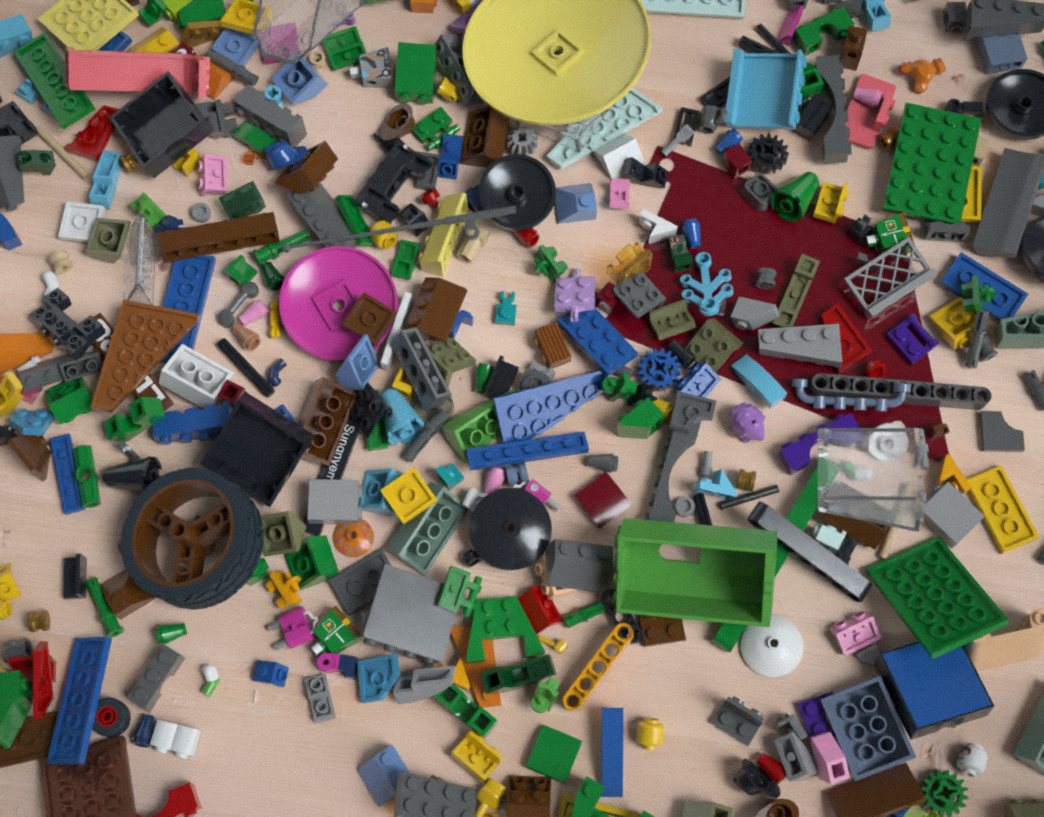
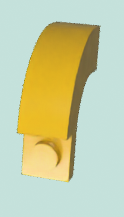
M13 372L6 373L0 383V419L9 414L23 398L20 394L23 386Z

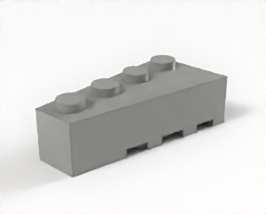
M839 324L758 329L759 355L794 359L800 362H812L823 366H834L835 368H841L842 366Z

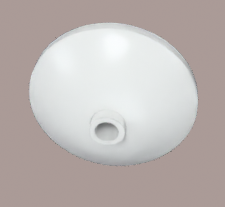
M771 615L770 627L747 625L741 636L740 650L745 663L751 670L764 677L776 678L787 675L799 664L803 654V640L799 630L792 622L784 617ZM775 640L777 647H772L770 641Z

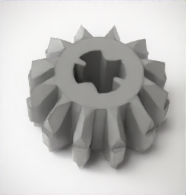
M517 125L516 131L511 129L510 135L506 137L508 142L507 148L511 149V154L517 153L528 156V152L534 154L535 148L538 147L537 134H534L533 128L527 130L526 125L523 129H520Z

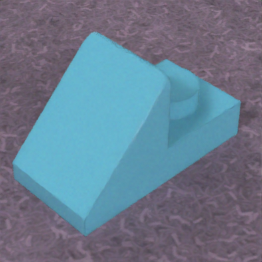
M722 469L713 472L712 480L701 478L700 481L692 483L691 491L724 499L737 497L736 490Z

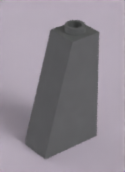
M19 135L0 137V210L6 209L7 212L18 209V205L25 202L23 173L19 171L16 160V153L21 151Z

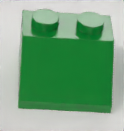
M84 377L68 382L63 381L45 391L48 406L60 425L64 422L69 423L76 416L93 410L91 408L93 395Z
M327 535L307 537L302 541L298 552L284 554L291 575L293 577L299 575L301 581L298 583L299 591L326 582L339 574Z

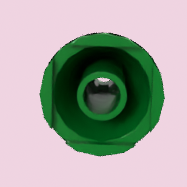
M805 172L771 194V207L773 210L777 209L780 218L789 222H796L804 216L819 186L817 175L812 172Z

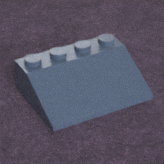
M881 676L821 699L855 781L916 758Z

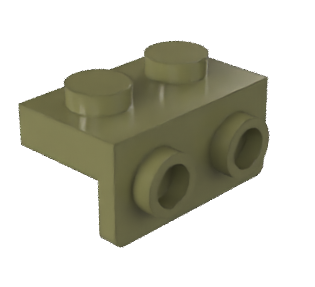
M685 299L649 312L650 326L658 340L696 328L695 321L688 311Z

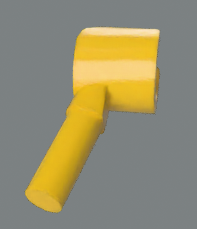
M543 636L538 638L539 641L549 645L559 654L564 653L568 648L567 643L562 639L555 643Z

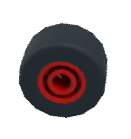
M110 697L99 700L92 730L108 738L118 737L123 734L131 721L127 705L118 699Z

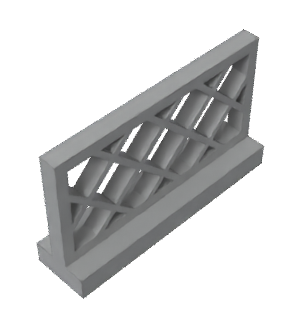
M908 237L843 280L864 309V314L869 320L937 275V272L934 268H930L910 237ZM906 243L911 249L910 256L900 255L901 247ZM886 256L896 257L894 267L884 265ZM899 258L909 260L908 270L897 268ZM912 262H920L924 269L920 272L911 271ZM869 267L880 268L878 277L868 275ZM883 268L893 270L892 280L881 278ZM896 271L907 273L905 282L895 281ZM855 276L864 278L862 288L855 287L851 279ZM867 279L877 281L875 291L865 289ZM880 282L891 284L888 293L879 292ZM864 292L875 294L874 301L869 305L863 299Z

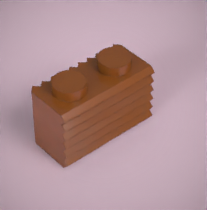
M557 322L534 330L535 337L532 339L536 349L540 348L542 352L540 358L544 366L547 365L548 368L552 367L554 369L571 362L572 356Z

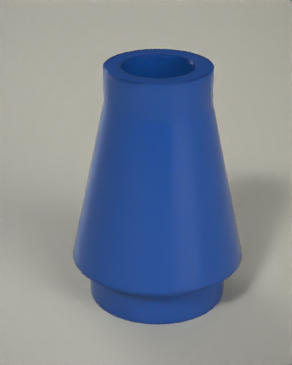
M733 128L725 133L714 148L722 156L728 147L741 144L743 137Z
M697 219L683 221L681 229L690 249L700 247V223H698Z

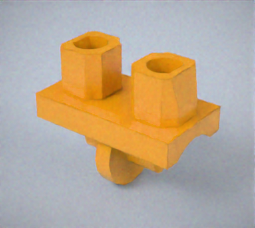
M273 571L269 574L271 578L265 586L271 593H275L277 590L281 593V596L276 599L280 609L302 602L297 593L300 590L298 583L301 581L299 575L293 577L290 572L285 574L284 571Z

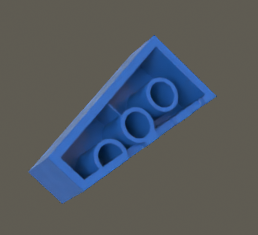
M228 401L222 402L223 406L215 407L214 404L206 405L204 410L193 407L187 408L185 413H181L178 410L164 412L165 417L153 424V438L161 445H169L175 441L180 443H190L192 440L211 441L212 438H217L221 433L224 422L233 407Z

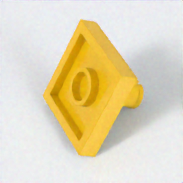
M415 467L380 490L404 525L438 502Z

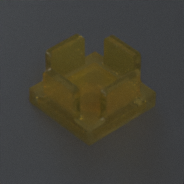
M635 242L633 246L628 244L616 254L620 264L614 267L610 263L607 266V274L617 285L640 270L645 274L651 268L653 253L648 248L645 250L638 242Z

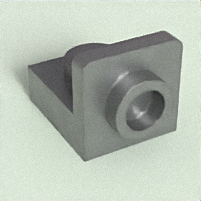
M786 713L776 719L777 724L773 726L777 730L786 724L788 727L786 728L787 733L794 732L800 741L808 736L795 714L788 716Z

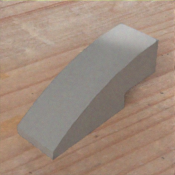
M455 666L414 669L413 676L399 677L393 692L398 705L424 700L447 689L453 684Z

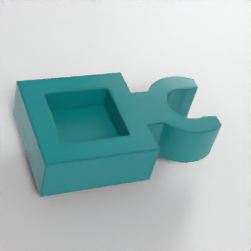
M501 291L500 299L503 304L497 303L495 324L515 326L517 306L512 304L515 301V293L512 292L511 297L507 299L504 297V291Z

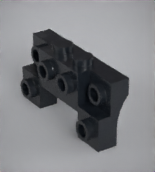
M11 101L0 108V137L19 135L20 142L23 144L38 135V131L18 105Z
M397 140L385 159L380 162L374 174L369 177L367 184L354 201L357 206L373 214L378 220H384L391 224L400 212L399 207L391 202L393 197L410 174L422 180L433 164L430 159Z
M59 288L43 297L44 304L28 315L31 322L38 327L44 337L48 336L54 346H60L76 361L85 355L87 349L94 341L106 333L103 325L92 315L77 324L63 311L71 306L72 303L69 296Z

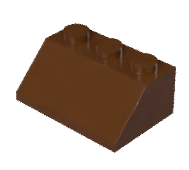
M489 105L470 112L467 119L460 164L487 168L492 162L503 157L509 117L495 111Z
M323 141L307 149L306 155L300 161L288 166L276 179L275 184L301 194L308 190L312 192L320 186L318 183L327 177L326 173L334 169V164L338 158L327 142Z
M426 277L404 329L417 327L423 340L446 342L468 290L442 278Z
M840 482L820 520L841 532H847L846 536L852 537L860 541L864 546L876 550L888 530L894 511Z

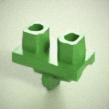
M144 192L137 200L129 204L152 229H154L155 225L162 222V218L167 216Z
M551 676L546 683L541 681L531 701L532 709L537 713L549 712L559 694L556 690L561 683Z

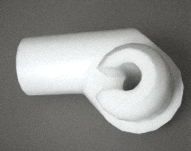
M52 271L42 274V280L47 285L43 294L45 297L59 287V282Z

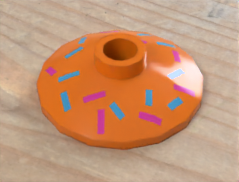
M358 518V525L339 524L334 532L336 548L341 554L348 557H359L366 554L374 542L372 527L363 519ZM351 533L357 534L354 539H351L349 536Z

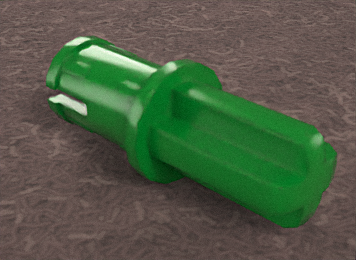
M598 601L585 608L580 607L579 610L565 615L563 618L567 627L570 628L581 622H588V619L604 613L605 609L602 602Z

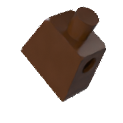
M855 26L848 27L840 55V62H843L844 69L857 70L864 49L867 29ZM849 52H854L853 57H850L847 54Z

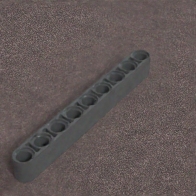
M822 373L815 375L809 385V391L814 396L895 399L898 393L894 392V383L911 384V392H906V397L902 404L971 410L983 409L992 398L990 390L980 386ZM815 383H822L824 388H818ZM835 384H841L844 389H837ZM855 386H861L864 391H858ZM875 387L882 388L884 393L877 392ZM916 390L921 391L924 396H918ZM936 392L943 394L944 398H939ZM956 394H961L964 400L958 399ZM976 395L981 396L984 399V402L979 401Z

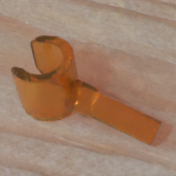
M247 151L244 154V164L253 165L254 159H265L267 156L266 154H255L252 151Z

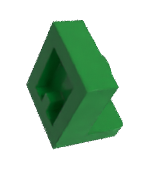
M148 0L146 6L138 10V14L148 26H151L163 19L168 6L162 0Z

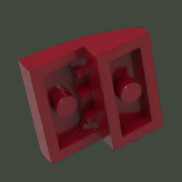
M606 471L573 494L598 529L631 506L627 497Z

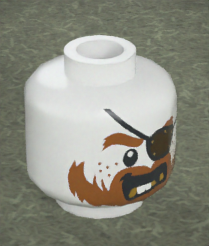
M968 743L967 746H963L960 749L957 767L962 770L963 775L968 777L983 774L988 755L982 746Z

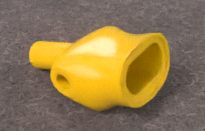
M444 77L437 93L450 102H454L458 98L463 100L452 80Z
M489 777L486 784L477 793L476 797L481 804L475 812V817H483L488 808L497 809L508 789Z

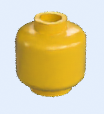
M382 220L374 223L370 231L393 228V226L389 222ZM398 233L369 236V238L380 249H389L396 244Z
M645 717L643 721L638 722L636 741L643 745V749L655 750L656 746L663 744L665 727L660 723V719Z

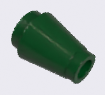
M271 262L263 263L261 269L267 287L273 291L281 289L285 280L284 276Z

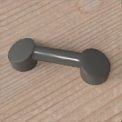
M244 283L242 285L243 291L230 307L220 312L218 320L222 327L231 328L235 324L233 314L245 299H252L258 296L259 288L256 283Z

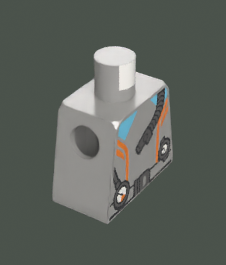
M388 47L360 55V66L350 67L351 79L362 77L364 87L394 88Z

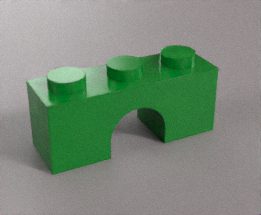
M844 7L837 10L833 9L827 15L817 17L811 23L797 27L793 41L798 49H801L803 54L807 56L820 49L823 41L820 36L821 33H828L835 41H838L845 37L848 27L854 26L855 23Z
M140 397L129 405L131 413L115 414L106 420L104 426L108 441L123 440L128 442L164 418L165 414L161 399Z
M454 684L434 696L439 703L473 731L481 735L484 740L498 723L496 718L470 700Z

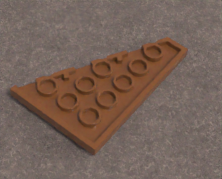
M123 299L91 408L112 413L198 323L200 319L199 314Z

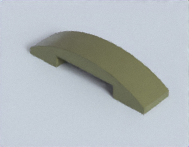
M804 254L801 255L778 309L780 315L774 319L773 325L781 328L793 327L820 263L819 260Z

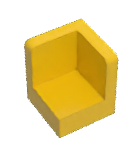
M192 148L178 159L173 167L189 177L197 167V162L201 160L199 152Z
M401 366L392 389L398 390L403 397L412 400L415 390L404 368Z

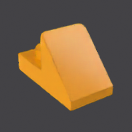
M949 453L941 461L935 486L949 480L950 484L964 495L972 487Z
M460 658L455 667L453 684L470 692L471 687ZM440 663V665L437 666V665L434 664L432 668H434V667H444V666H446V665Z

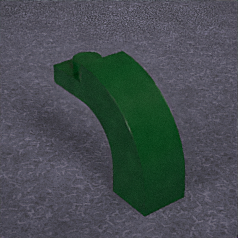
M547 654L522 664L510 667L499 666L480 673L486 694H499L539 683L541 680L557 675L551 655Z

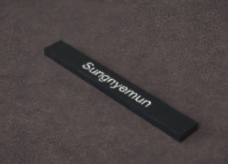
M353 390V392H355V393H357V394H358L359 392H362V391H359V390ZM350 416L330 466L323 467L319 479L342 480L360 432V428ZM307 510L303 523L306 525L305 533L321 536L325 524H309Z

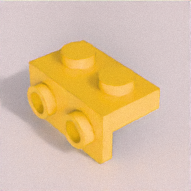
M823 181L813 217L835 224L837 218L842 217L845 209L842 203L843 201L846 202L849 190H846L848 183L844 182L842 187Z
M471 730L450 755L482 783L497 768L503 758L495 747L489 746L481 735Z

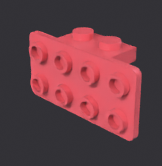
M862 74L856 88L880 89V92L884 93L883 99L879 107L875 106L873 108L858 99H854L853 94L847 109L848 122H846V127L850 128V138H847V141L872 149L881 127H886L890 117L886 115L888 110L892 111L896 100L893 99L896 86Z

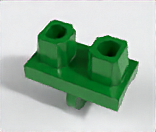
M543 244L538 247L539 250L534 255L536 266L533 271L536 274L542 272L544 276H548L552 283H555L556 278H560L566 272L568 266L564 261H555L557 251L553 246L546 248Z
M978 275L971 276L972 282L962 284L964 297L973 296V298L963 300L965 312L976 311L977 313V311L983 310V301L985 304H989L990 300L996 297V291L990 288L989 285H983L982 288L981 284H979Z
M623 373L617 378L606 377L602 381V389L605 393L611 394L608 401L615 402L619 398L627 400L630 394L634 395L636 393L637 382L629 380V374Z

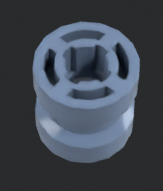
M525 462L519 463L518 466L514 467L512 465L505 466L509 486H513L517 482H529Z

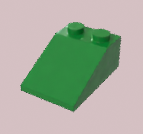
M20 670L0 673V745L4 749H10L32 707L33 685H31L28 678Z

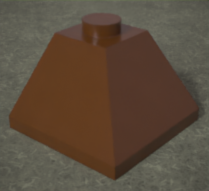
M21 435L9 439L7 442L29 469L42 481H45L51 451L47 447L48 441L42 435L39 437L37 435Z
M127 570L101 584L106 601L114 615L119 619H123L157 598L143 591L133 581L134 578L130 577Z

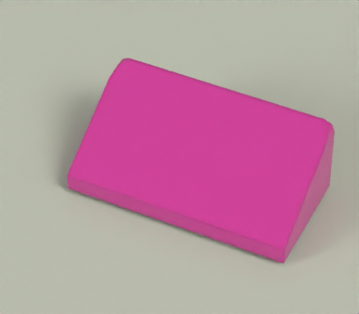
M800 5L788 11L777 36V40L781 44L790 45L802 16L803 6Z

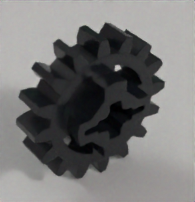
M768 133L767 137L760 134L759 139L755 137L753 142L749 144L747 154L753 160L752 168L758 167L759 173L765 170V174H768L769 170H771L775 174L777 169L782 170L783 165H786L789 152H787L788 146L783 145V139L777 140L778 135L771 138L770 133Z

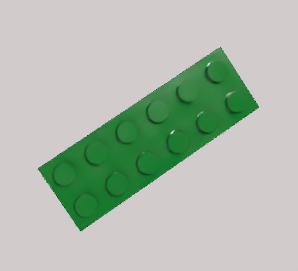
M46 32L13 51L63 129L96 110L84 90H69L65 85V61Z

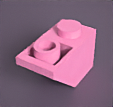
M828 731L810 737L815 765L819 772L818 778L829 784L850 778L846 757L831 732Z

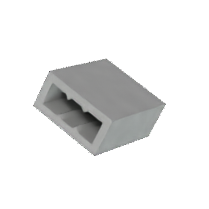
M309 479L307 518L309 524L358 525V518L362 519L363 513L362 506H359V499H363V486H360L359 480Z
M947 482L944 486L939 484L932 491L934 496L930 500L926 497L918 505L920 510L916 514L953 548L985 516L954 486Z

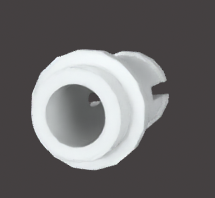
M38 355L32 356L30 361L18 367L17 370L19 372L38 366L37 363L42 360Z

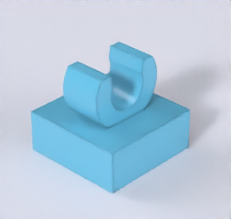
M28 78L15 91L19 97L30 104H33L40 95L33 81Z

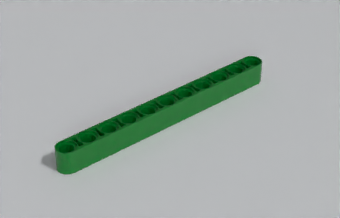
M823 456L786 519L803 531L841 466ZM778 544L775 577L790 554ZM723 623L712 642L730 653L747 625Z

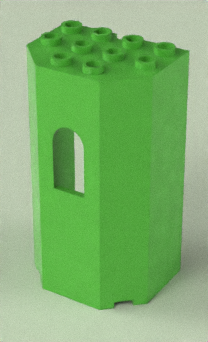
M624 518L622 526H618V532L614 540V547H617V554L614 556V566L617 567V573H614L613 584L616 585V591H614L613 604H617L616 612L770 627L775 582L777 531ZM663 544L700 547V562L665 559L661 556L659 548Z

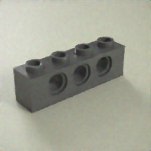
M441 34L434 44L436 45L437 56L465 104L484 103L468 79L463 62V41L459 34Z
M417 327L401 330L393 339L391 345L424 410L441 407L452 394Z

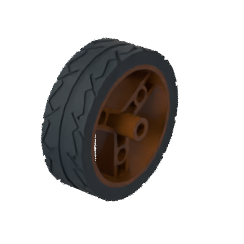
M193 467L172 471L160 476L149 484L148 488L144 489L134 500L127 513L128 517L125 518L121 532V548H123L121 554L124 566L130 577L134 578L133 581L143 591L175 607L191 610L213 607L236 594L254 573L264 544L263 523L260 512L253 500H250V497L222 475L211 470ZM205 496L219 497L225 502V504L190 524L173 514L184 503L195 498ZM160 531L177 541L172 582L166 581L157 564L156 549ZM229 534L226 548L219 560L202 574L204 557L214 552L215 541Z

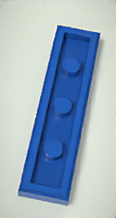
M70 434L50 438L64 514L69 515L84 511L86 508L82 506L79 482L75 476L77 469L72 437Z

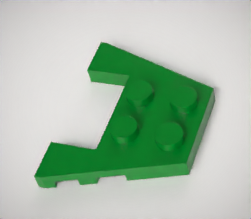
M517 596L476 599V607L472 614L470 636L467 643L465 664L485 661L482 643L485 640L522 637L525 658L545 655V650Z

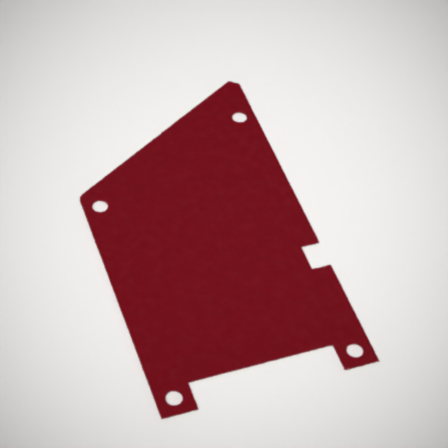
M657 146L650 164H660L663 159H670L674 162V169L668 172L666 182L671 183V186L658 216L678 226L676 235H684L681 229L683 221L697 219L698 223H700L701 246L690 249L685 237L688 252L693 261L691 270L674 273L667 239L649 244V234L631 276L641 270L666 298L663 306L683 300L682 292L686 289L692 290L695 295L704 299V295L691 287H682L680 278L682 275L688 274L692 279L702 284L701 269L696 266L695 257L701 252H706L710 254L712 261L711 266L708 268L710 283L719 275L722 269H729L731 271V280L723 282L712 293V298L721 291V287L724 284H731L733 286V295L725 297L719 303V311L712 316L703 315L700 312L699 306L695 303H687L688 311L695 321L696 328L662 340H658L650 326L649 312L640 318H635L621 303L615 312L605 319L624 338L651 349H656L659 352L663 348L664 353L667 354L670 351L667 349L670 342L676 339L685 349L708 319L715 318L743 342V345L738 350L733 351L720 367L717 375L745 385L731 368V365L747 354L761 365L787 392L783 401L831 420L841 414L846 416L851 413L862 432L868 435L881 424L901 421L906 426V434L908 436L906 450L916 453L917 445L915 430L922 428L924 429L925 443L928 444L929 449L927 457L937 462L942 461L949 454L945 435L930 438L928 433L932 426L943 424L939 407L900 404L897 407H887V411H874V407L866 406V410H854V406L846 405V409H833V405L825 404V408H813V404L801 401L796 394V387H792V379H808V388H804V392L809 396H814L809 391V385L815 375L822 373L867 377L865 375L866 364L874 360H879L886 366V373L883 379L934 383L928 354L913 365H910L886 337L889 331L912 314L916 315L917 321L922 325L915 290L868 320L864 314V309L843 280L860 269L854 266L858 253L866 254L868 256L867 259L870 261L880 256L874 246L866 247L865 239L858 245L846 234L848 228L856 220L842 215V217L837 218L834 224L815 218L813 214L816 205L811 203L804 216L796 222H789L780 218L777 209L773 210L771 206L764 211H758L741 194V188L748 179L740 176L734 179L727 171L674 151L665 156L661 152L664 148ZM804 254L819 260L820 263L793 327L824 325L821 314L834 305L839 304L872 349V353L839 374L834 366H823L812 362H800L794 359L759 355L758 329L781 327L773 325L774 320L755 330H741L737 328L731 319V314L738 298L743 297L775 304L777 309H779L801 255ZM886 256L884 265L894 267L896 257ZM899 258L897 268L908 270L909 261ZM874 267L873 271L868 270V275L878 277L880 268ZM759 268L776 270L777 273L774 278L775 288L764 290L756 287V280H758L757 270ZM883 268L881 278L892 280L893 270ZM896 271L895 281L905 282L907 273ZM855 276L851 279V282L855 287L862 288L864 278ZM867 279L865 289L875 291L877 281ZM880 282L879 292L888 293L891 284ZM595 292V308L597 307L596 296L598 292ZM864 292L863 299L867 305L874 301L875 294ZM911 325L908 326L909 331L925 347L926 342ZM815 383L818 388H824L822 383ZM835 384L837 389H844L841 384ZM855 386L858 391H864L861 386ZM875 387L877 392L884 393L882 388ZM916 390L918 396H924L921 391Z

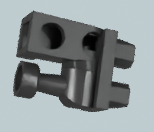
M217 99L215 102L195 104L214 131L210 134L212 138H229V132H233L238 128L236 118L225 119V116L235 114L232 102L221 103V100Z

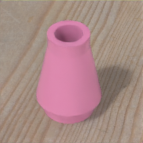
M857 87L854 99H858L874 108L875 106H880L884 93L880 92V89Z
M260 299L254 300L239 316V319L246 326L265 317L269 310Z
M491 467L487 471L485 494L499 490L506 478L504 476L506 471Z

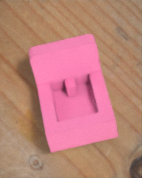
M611 179L610 208L629 209V179Z

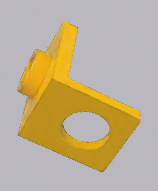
M12 562L0 566V571L5 570L0 573V600L9 601L21 596L20 589L12 575Z

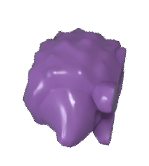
M746 402L733 406L729 413L728 421L734 433L741 438V442L748 443L750 439L764 440L763 422L765 416L762 414V411Z

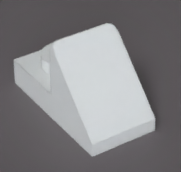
M645 209L642 210L639 216V224L647 230H653L649 237V244L666 240L667 237L676 235L678 226Z

